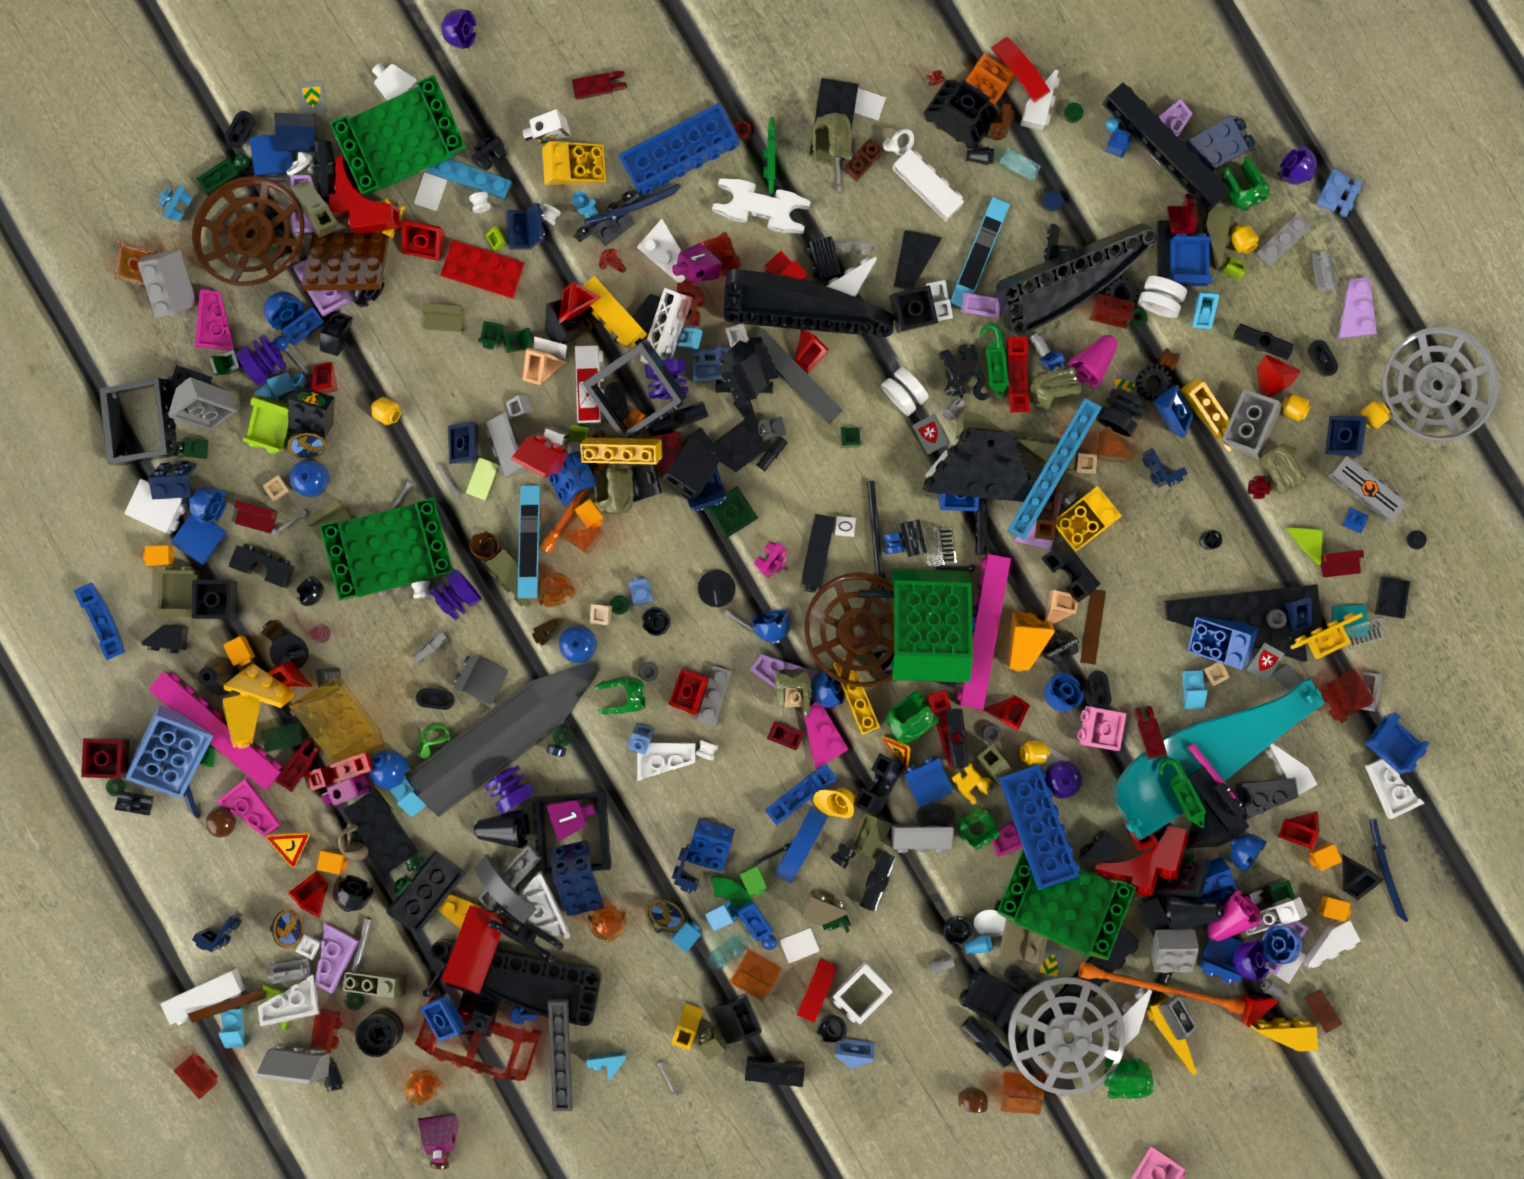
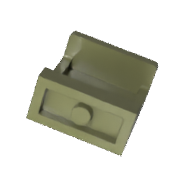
M162 566V570H155V574H158L159 577L158 608H154V616L192 617V580H199V571H193V567H181V570H174V567Z

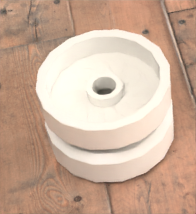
M1149 276L1144 285L1147 292L1141 293L1138 305L1159 316L1167 318L1178 317L1181 310L1179 303L1184 301L1188 292L1187 289L1172 280L1158 276Z
M900 367L894 373L895 380L888 378L881 384V387L896 407L909 416L916 410L915 403L922 405L929 399V396L919 381L907 369Z

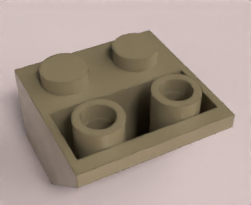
M819 891L810 892L802 911V919L822 926L845 916L847 908L843 904L844 902L839 899L833 898L830 900Z

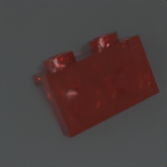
M727 232L701 242L722 263L719 278L726 276L729 270L741 267L740 259L735 253L732 240L728 237Z
M319 1008L320 1014L315 1015L310 1048H320L331 1054L339 1045L337 1031L341 1028L342 1018L340 1017V1011Z
M192 1053L173 1072L200 1100L218 1084V1075L212 1069L208 1070L204 1066L206 1062L199 1054L195 1056Z

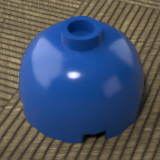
M280 291L272 294L266 300L264 316L272 328L282 330L286 325L303 314V304L294 294Z
M305 459L293 466L289 479L291 486L297 493L312 498L325 492L330 476L324 464L317 460Z
M207 486L200 488L189 499L191 515L198 522L206 526L214 525L211 522L214 520L218 521L225 511L227 501H224V496L227 497L226 493L215 487Z
M783 609L766 611V616L760 618L759 614L752 619L756 635L761 640L771 642V644L780 643L790 632V613H786Z
M574 625L562 632L558 647L566 660L572 663H582L588 661L594 655L597 639L589 628L583 625Z
M824 671L817 673L811 681L812 701H816L824 708H831L844 703L843 690L839 692L838 685H841L840 682L831 678Z
M1068 673L1055 674L1049 679L1044 688V698L1047 704L1059 712H1068L1079 706L1083 701L1084 693L1083 690L1080 692L1078 680Z
M394 750L380 751L370 761L373 770L369 771V776L378 787L392 789L404 780L403 775L409 769L408 761L403 755Z
M1250 833L1244 834L1240 838H1234L1230 844L1232 847L1230 852L1232 863L1245 873L1258 858L1259 850L1263 851L1267 841Z
M1286 925L1271 926L1264 932L1262 937V944L1264 943L1263 953L1274 964L1292 963L1300 957L1303 950V942L1298 932Z

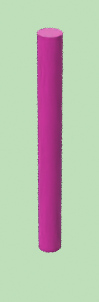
M1194 743L1189 744L1187 748L1202 767L1207 770L1214 781L1225 783ZM1231 791L1230 795L1233 798H1237L1235 794Z

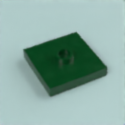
M738 486L726 493L728 499L722 504L706 507L726 539L758 519Z

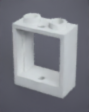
M864 961L832 993L834 998L832 1001L839 1009L843 1007L848 1012L846 1016L853 1023L857 1021L861 1024L893 990ZM864 973L883 993L858 1015L844 1001L841 995Z

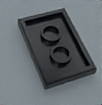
M1158 220L1157 276L1169 278L1170 240L1177 233L1171 232L1169 220ZM1196 230L1195 234H1187V236H1195Z

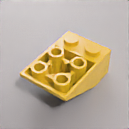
M550 141L542 147L545 185L569 186L606 182L603 144Z
M1095 486L1056 518V528L1075 552H1077L1122 515L1101 489Z
M1296 1016L1292 1017V1020L1276 1017L1273 1018V1021L1259 1018L1250 1026L1258 1033L1296 1051H1318L1317 1027L1304 1019V1017Z

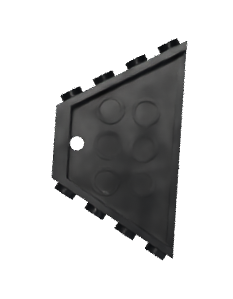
M968 427V429L961 432L956 445H952L949 448L946 458L937 464L934 474L925 480L922 489L928 493L1024 502L1032 487L1029 482L1031 476L1028 470L1024 469L1023 463L1025 461L1021 452L1017 450L1016 445H1018L1014 434L1002 430ZM992 439L994 443L989 447L987 442Z

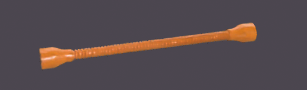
M632 407L627 415L625 426L630 429L642 421L645 415ZM599 463L596 466V470L603 471L607 463ZM591 488L581 490L557 523L558 525L555 526V529H552L540 541L539 547L549 554L553 551L557 538L566 525L565 523L571 518L572 513H574L576 507L581 503L580 501L584 499V495Z
M1082 962L1079 967V977L1114 980L1216 1004L1237 1014H1242L1245 1009V1000L1241 998H1219L1173 986L1107 972L1087 962Z

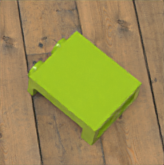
M262 395L252 397L250 405L254 407L248 433L243 437V441L247 442L251 447H262L267 452L273 454L285 450L290 430L288 428L289 404Z

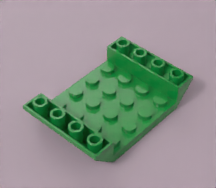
M435 75L417 82L418 87L353 117L346 115L330 122L362 195L387 189L454 158L466 148V144Z
M434 497L417 501L409 506L343 522L334 521L319 525L339 601L359 598L410 585L415 582L434 579L453 571Z
M892 568V586H894V658L892 660V680L969 683L973 662L972 583L969 572L960 570Z
M1022 850L997 913L1014 925L1077 952L1108 960L1136 887L1117 880L1115 883L1079 868L1078 877L1038 890L1025 852Z

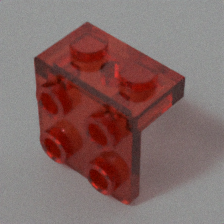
M678 282L677 292L693 297L694 303L690 318V328H695V326L700 324L701 315L699 307L703 308L704 293H702L701 287L694 286L693 282Z
M1354 669L1320 686L1323 701L1325 704H1329L1331 707L1329 712L1334 720L1338 719L1340 724L1347 721V716L1372 704L1374 701L1359 674Z

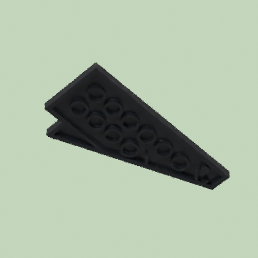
M1318 584L1164 601L1167 621L1193 628L1196 616L1241 622L1258 628L1254 647L1261 649L1262 645L1266 643L1283 652L1285 657L1301 662H1307L1306 645L1304 644L1294 649H1291L1290 646L1296 643L1295 639L1303 635L1308 638L1312 636V631L1318 628L1323 630ZM1303 597H1310L1312 599V626L1294 632L1284 603ZM1273 609L1284 611L1287 616L1286 624L1281 628L1270 627L1266 622V615L1269 611Z

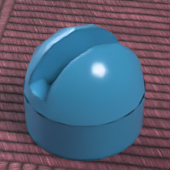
M1110 117L1106 121V129L1113 132L1115 128L1119 127V121L1115 117Z
M298 373L293 377L291 385L295 388L298 385L307 388L308 379L302 373Z

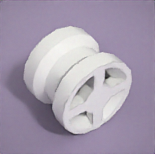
M478 192L469 196V200L473 204V213H482L491 209V204L487 201V192Z
M544 203L542 221L550 226H554L555 219L560 216L561 212L553 206Z
M430 580L411 584V587L414 589V599L433 596L429 588Z
M700 740V749L696 751V755L713 761V754L718 749V746Z

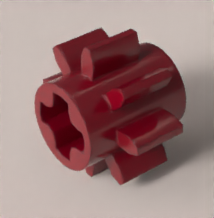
M1254 476V480H1249L1248 494H1253V499H1263L1265 495L1270 494L1271 483L1270 481H1265L1266 476Z

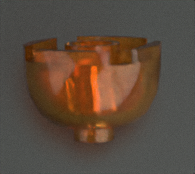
M548 572L538 582L537 599L540 606L544 604L548 608L564 604L565 600L563 599L567 597L572 599L576 594L572 581L562 573Z
M606 906L603 909L594 911L593 915L588 914L590 931L598 939L612 942L626 929L627 916L623 908L620 911L616 910V906Z
M415 1070L409 1074V1079L405 1083L404 1096L409 1106L414 1108L415 1103L420 1106L437 1095L435 1091L439 1087L442 1090L444 1084L438 1075L431 1070H422L420 1072Z

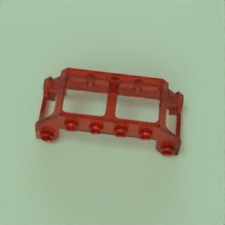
M432 996L428 1003L438 997ZM457 1009L464 1024L468 1026L472 1013ZM424 1018L415 1045L429 1055L434 1056V1059L438 1061L447 1060L452 1062L454 1066L461 1068L466 1066L475 1073L481 1074L484 1072L497 1080L502 1078L522 1081L526 1080L542 1031L533 1029L532 1032H529L525 1028L521 1030L493 1020L491 1021L487 1032L514 1042L506 1070L473 1060L482 1033L475 1030L466 1057L435 1047L437 1038L433 1031L430 1040L423 1038L427 1025L426 1018ZM524 1042L534 1043L526 1071L514 1068L521 1044Z

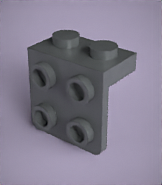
M471 654L463 662L462 666H464L462 673H458L454 680V684H456L454 689L466 692L488 704H492L508 671L476 654Z

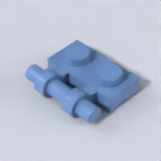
M1333 169L1316 205L1332 213L1336 207L1341 208L1339 215L1347 217L1348 212L1354 206L1353 202L1356 196H1359L1360 187L1363 182L1356 179L1354 184L1350 185L1348 184L1350 176ZM1344 191L1349 193L1346 201L1341 199Z
M715 346V348L711 349L701 347L698 350H691V358L699 357V362L692 363L694 383L721 380L719 359L729 350V347ZM716 356V360L705 361V357Z

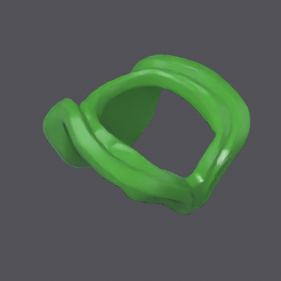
M432 724L422 730L417 743V754L423 759L430 757L429 745L442 743L446 740L451 741L450 733L445 724ZM444 729L445 736L435 740L427 739L428 733Z

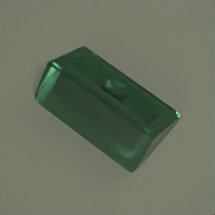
M300 721L262 730L265 752L301 745L305 740Z

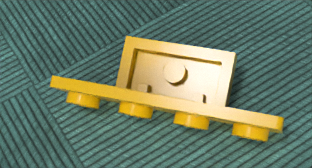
M1354 612L1343 616L1344 621L1338 622V620L1327 624L1328 628L1325 630L1318 628L1312 631V636L1308 638L1303 635L1295 639L1296 643L1290 647L1294 649L1308 643L1315 659H1319L1350 644L1351 641L1343 626L1363 617L1362 613L1355 615Z

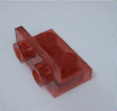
M1098 294L1089 320L1126 329L1132 320L1135 303Z

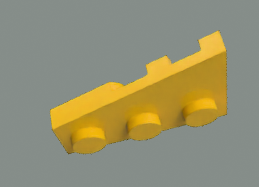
M253 663L224 684V690L231 692L234 690L240 692V695L245 697L250 695L259 698L261 702L279 708L295 697L293 690Z
M450 893L438 908V911L461 929L470 905L485 911L486 909L484 906ZM492 911V912H491V913L496 914V915H498V916H500V917H503V918L505 917V916H503V915L497 914L496 911Z

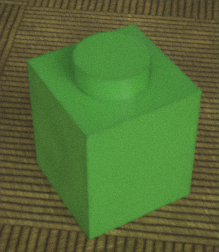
M758 865L740 872V877L749 896L752 894L758 896L765 892L764 889L767 888V884Z

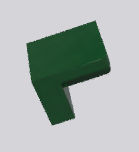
M859 427L840 428L841 448L861 446Z
M1283 877L1265 884L1272 903L1286 898H1296L1290 881Z

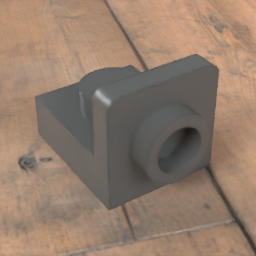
M782 416L771 419L765 418L758 422V431L760 436L763 437V441L787 435Z

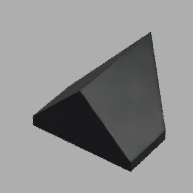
M1208 808L1204 817V828H1200L1192 822L1186 848L1218 847L1231 841L1233 838Z
M1342 854L1343 891L1360 900L1383 882V878Z

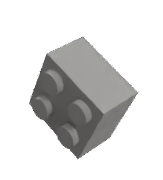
M1195 930L1155 931L1150 952L1154 972H1193L1199 951Z

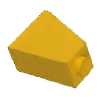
M238 695L222 699V706L233 748L238 747L242 749L249 747L253 743L261 701H259V698L250 695L248 697Z

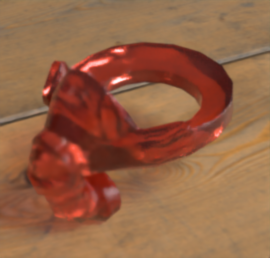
M611 248L601 253L599 268L601 270L607 267L606 261L615 270L621 273L626 272L627 269L621 263L622 260L617 258L615 249Z

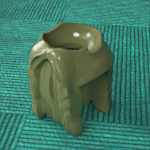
M839 113L817 117L812 127L814 160L821 161L822 164L828 163L829 166L836 165L835 156L851 160L853 137L851 136V124L845 114Z
M1075 367L1037 373L1036 377L1032 379L1033 383L1031 385L1035 405L1047 410L1056 406L1077 404L1079 402L1078 396L1073 394L1081 393L1082 387L1077 382Z
M1282 444L1262 454L1260 467L1267 469L1270 473V477L1273 479V484L1279 494L1286 493L1287 488L1290 490L1298 486V484L1303 485V483L1307 482L1306 476L1301 471L1295 457L1296 447Z
M608 468L602 471V473L600 470L594 471L593 475L597 481L594 487V504L600 513L621 514L629 512L633 506L634 497L631 468H626L625 471L623 469L614 470L613 468Z
M801 668L778 670L775 675V696L779 716L784 718L783 690L798 687L803 691V716L808 717L811 709L810 698L812 696L810 676Z

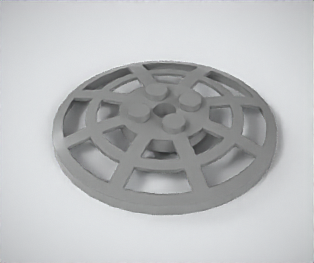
M1431 327L1420 330L1405 338L1395 347L1387 359L1382 377L1384 401L1394 420L1410 434L1435 442L1459 439L1478 429L1491 414L1499 389L1496 366L1486 348L1468 333L1449 327ZM1445 334L1456 337V340L1451 348L1446 346L1428 347L1426 335ZM1418 338L1420 350L1410 355L1403 364L1394 359L1405 345ZM1464 341L1478 352L1484 361V366L1473 369L1468 359L1458 352ZM1429 352L1447 353V356L1443 363H1432ZM1422 355L1424 367L1418 372L1408 367L1413 360ZM1454 358H1457L1467 370L1466 372L1458 374L1450 366ZM1391 366L1399 371L1397 379L1398 395L1389 398L1387 377ZM1488 372L1490 383L1489 397L1487 403L1475 400L1478 388L1476 376ZM1404 375L1414 379L1413 390L1405 393L1403 392ZM1470 379L1471 387L1469 397L1460 393L1461 381ZM1435 380L1441 383V389L1439 391L1433 388V382ZM1416 397L1423 404L1419 414L1410 407L1407 402L1408 399ZM1455 400L1464 403V407L1452 416L1448 406ZM1401 402L1405 410L1416 419L1413 429L1398 417L1392 407L1393 404ZM1471 407L1483 411L1472 425L1465 430L1459 431L1454 421L1463 417ZM1430 408H1440L1444 419L1435 420L1426 418ZM1424 423L1429 425L1447 424L1452 435L1431 436L1420 432Z
M1054 977L1033 986L1017 1002L1009 1022V1048L1018 1069L1034 1085L1055 1094H1080L1101 1085L1108 1079V1073L1115 1071L1125 1048V1026L1116 1003L1099 986L1078 977ZM1077 984L1083 987L1080 997L1060 996L1055 998L1051 986ZM1090 989L1103 997L1114 1012L1103 1017L1102 1013L1092 1003L1087 1001ZM1044 990L1048 1001L1037 1009L1032 1018L1022 1014L1021 1011L1027 1002L1038 992ZM1059 1003H1077L1074 1014L1062 1013ZM1051 1007L1055 1017L1048 1024L1038 1021L1040 1016ZM1087 1007L1098 1018V1021L1088 1025L1081 1018L1084 1008ZM1116 1020L1120 1029L1118 1052L1108 1049L1109 1030L1107 1025ZM1017 1021L1029 1025L1027 1030L1029 1050L1019 1053L1015 1043ZM1100 1028L1103 1030L1102 1047L1092 1043V1032ZM1034 1029L1044 1032L1045 1044L1037 1047L1034 1046ZM1071 1032L1073 1034L1071 1042L1063 1041L1065 1033ZM1049 1051L1056 1058L1052 1068L1048 1067L1038 1055ZM1088 1051L1099 1054L1096 1060L1085 1068L1082 1057ZM1033 1057L1038 1066L1049 1073L1045 1083L1033 1077L1021 1061ZM1104 1057L1113 1059L1114 1062L1106 1074L1098 1081L1091 1083L1088 1073L1098 1067ZM1064 1061H1074L1078 1071L1065 1073L1060 1072ZM1056 1077L1065 1079L1081 1077L1084 1084L1082 1088L1071 1090L1057 1089L1052 1086Z

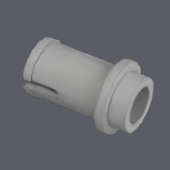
M1038 332L1029 339L1031 340L1030 344L1033 343L1040 357H1043L1051 352V349H1049L1042 338L1043 334L1041 335Z
M958 396L955 397L947 409H943L942 416L948 421L955 420L956 414L965 406V402L963 400L959 401L960 397Z
M951 955L937 961L932 960L929 963L932 973L937 975L943 970L955 967Z
M1266 979L1260 986L1264 994L1268 993L1278 1002H1282V999L1284 1000L1287 995L1285 991L1274 984L1273 980Z

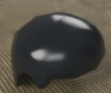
M314 576L306 578L296 590L299 598H296L297 601L306 607L318 603L324 594L323 584Z
M651 607L646 609L641 615L643 629L652 636L663 635L670 628V615L663 608Z
M955 915L947 919L943 926L944 938L950 945L952 943L962 945L973 934L972 924L964 916Z
M833 1014L825 1016L817 1026V1035H820L822 1041L826 1043H840L847 1034V1025L844 1020Z

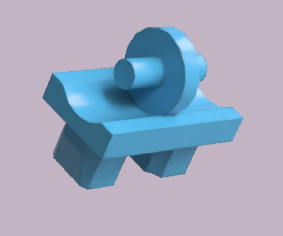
M180 185L172 199L170 196L173 191L167 189L165 194L159 192L157 195L162 198L159 206L164 208L166 203L169 202L163 217L166 219L171 218L180 222L184 215V212L175 208L178 201L189 206L193 198Z
M577 191L573 194L572 202L578 207L575 209L578 214H583L586 218L599 215V212L593 206L596 204L593 198H589L583 191Z

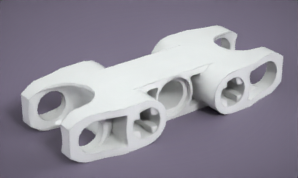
M719 179L718 187L730 191L734 198L728 204L713 203V212L729 220L746 223L748 215L769 220L767 228L780 233L803 234L804 226L792 221L789 214L796 208L809 209L811 201L785 190H776L775 197L773 198L754 193L756 187L754 183L740 179Z

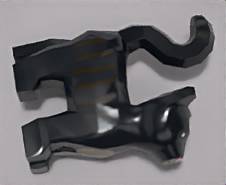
M974 343L969 346L966 344L958 346V352L963 356V359L958 361L954 360L949 349L941 351L938 356L940 360H944L945 376L948 381L947 387L944 389L945 394L963 398L965 390L960 380L976 377L978 381L973 387V394L978 400H987L990 394L981 393V389L985 384V376L981 371Z

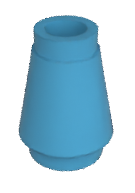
M983 934L964 943L967 954L990 953L991 950H994L991 935Z

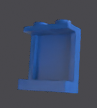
M1176 234L1170 240L1169 280L1177 282L1182 286H1209L1212 283V275H1209L1210 242H1212V237H1207L1206 234H1196L1195 236Z
M1394 712L1384 716L1365 744L1399 774L1410 773L1416 768L1417 760L1427 752L1426 748L1429 742H1420L1398 723L1400 716Z

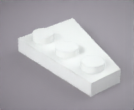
M661 219L637 246V249L681 286L686 278L683 275L675 276L672 271V266L677 264L678 254L681 250L663 219Z
M650 742L645 755L637 752V781L695 763L696 743Z
M1382 758L1365 765L1388 819H1393L1424 804L1412 792L1413 790L1410 786L1402 781L1400 775Z
M309 976L303 982L290 987L284 993L278 994L259 1005L260 1026L263 1027L320 1014L315 976Z

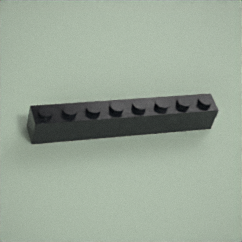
M1122 82L1107 95L1102 105L1208 213L1228 195L1230 190L1226 184L1220 181L1213 171L1200 161L1196 154L1192 153L1185 142L1180 140L1173 130L1167 127L1160 120V117L1147 107V104L1134 93L1131 87Z
M1121 925L1109 959L1105 960L1090 956L1085 962L1113 973L1116 968L1119 969L1125 964V958L1129 954H1133L1138 949L1140 941ZM1079 969L1074 973L1072 977L1081 978L1079 977ZM1081 978L1084 980H1088L1099 987H1101V985L1104 982L1107 983L1110 981L1109 979L1104 978ZM1065 984L1055 995V998L1060 996L1080 997L1083 986ZM1090 989L1087 1001L1091 997L1094 998L1098 993ZM1059 1003L1062 1013L1074 1014L1077 1003ZM1048 1008L1038 1021L1048 1024L1055 1017L1052 1008ZM1027 1027L1017 1039L1029 1050ZM1034 1029L1033 1040L1035 1047L1045 1044L1044 1032L1038 1029Z

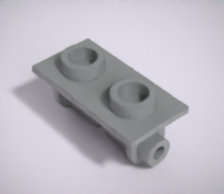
M1322 251L1320 254H1313L1312 261L1317 292L1336 290L1331 252Z
M308 958L270 964L271 972H268L269 980L272 979L273 984L311 976Z

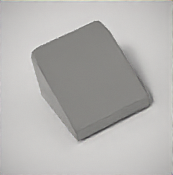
M527 394L518 395L505 402L512 420L533 412Z
M1056 1077L1053 1087L1057 1089H1075L1072 1079ZM1056 1094L1057 1097L1065 1096L1062 1094Z

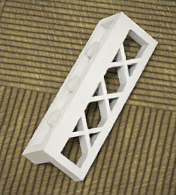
M664 288L647 338L662 360L673 358L693 297ZM669 294L674 295L672 304L668 305ZM666 313V322L662 324L661 317ZM660 331V340L656 342L655 335ZM642 355L640 361L648 363Z

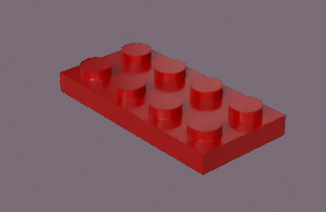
M451 240L440 276L514 300L525 263Z

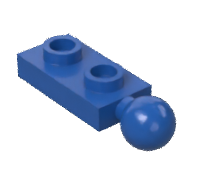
M312 307L282 330L286 335L277 336L273 343L280 351H284L290 341L296 346L326 323L315 308Z
M754 900L739 907L737 914L756 942L763 939L762 945L766 950L775 949L777 939L775 936L770 935L773 933V928Z

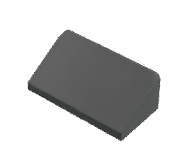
M1281 664L1273 673V676L1289 690L1305 680L1288 664Z
M1179 995L1170 998L1158 1006L1177 1040L1187 1039L1198 1029Z

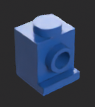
M1115 128L1105 152L1123 158L1131 142L1128 140L1130 133Z

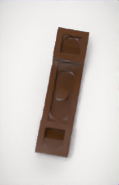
M1061 479L1037 518L1035 539L1054 541Z

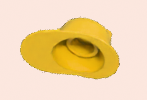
M843 787L835 790H819L814 795V804L819 811L826 815L850 818L854 814L855 805L853 804L857 795H853L851 791Z

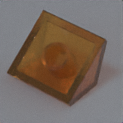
M119 241L115 278L145 286L138 262L142 256L155 254L157 251Z
M1110 426L1099 433L1097 460L1123 463L1133 457Z
M596 527L563 532L562 535L589 555L603 536L604 529Z
M748 948L729 983L763 1001L772 989L781 967Z
M1004 1072L1001 1111L1040 1115L1044 1102V1090L1029 1081L1023 1073ZM1031 1074L1038 1081L1043 1083L1042 1075Z

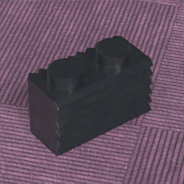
M832 236L810 241L807 254L809 259H813L814 266H811L813 277H817L819 282L841 276Z

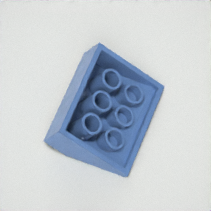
M158 705L127 767L125 779L181 799L214 734L179 712Z

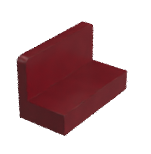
M1185 194L1183 206L1167 207L1172 233L1195 234L1198 222L1194 198L1190 194Z
M236 500L234 508H237L238 512L235 524L272 533L278 515L277 511Z
M1357 550L1321 555L1322 577L1360 574L1359 558H1364V551Z

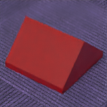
M403 219L402 254L439 261L445 238L444 230L440 226Z
M681 669L668 705L696 715L709 678Z

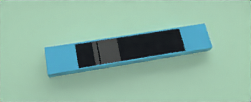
M992 197L951 297L950 304L962 308L964 293L974 294L1010 204Z
M521 486L518 598H538L540 486Z

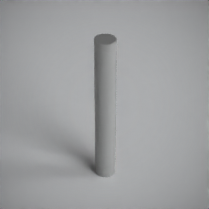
M370 918L364 919L359 938L360 941L357 945L351 968L352 972H359L372 923Z

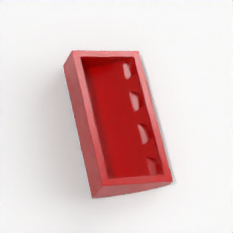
M470 905L443 974L442 982L480 994L502 934L494 928H489L488 922L495 920L505 926L507 919Z

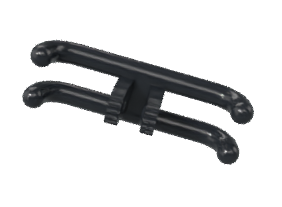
M502 906L496 909L497 914L505 916L520 925V927L515 932L495 920H490L488 922L489 928H494L540 955L549 963L555 962V957L550 952L533 942L536 936L555 946L558 950H561L564 945L560 940L529 921H526V923L520 922Z

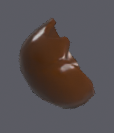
M486 531L473 535L469 542L471 552L479 560L489 561L499 554L501 550L500 541L496 535Z
M223 806L216 807L207 815L206 828L211 835L222 838L229 836L235 829L236 818L228 808Z
M970 1087L960 1092L958 1103L959 1106H961V1103L963 1104L965 1111L973 1113L987 1111L988 1097L983 1090Z

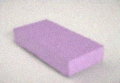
M964 293L961 312L999 318L1000 305L998 298Z

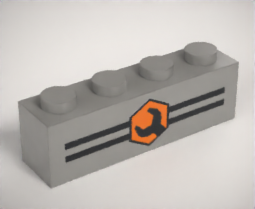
M1351 456L1341 457L1327 476L1385 522H1393L1407 505V502L1403 500L1404 497L1398 492L1391 491L1388 488V484L1384 481H1378L1373 477L1374 474L1369 469H1363L1359 466L1355 458Z

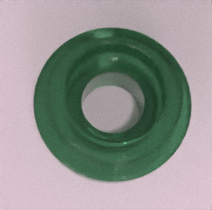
M1139 307L1132 309L1128 315L1130 324L1135 327L1143 326L1148 319L1147 312ZM1136 314L1140 315L1141 317L1139 321L1135 320L1134 318Z
M565 727L558 728L553 734V740L558 746H567L572 741V733ZM561 733L566 735L564 741L559 738Z
M109 779L106 783V791L111 796H117L119 790L125 791L126 789L123 779ZM114 783L118 786L117 790H114L112 787Z
M418 854L409 858L405 863L409 872L418 871L423 866L424 858L419 857Z
M349 992L345 997L346 1007L352 1011L359 1010L364 1005V996L360 993ZM353 997L358 999L357 1004L352 1002Z

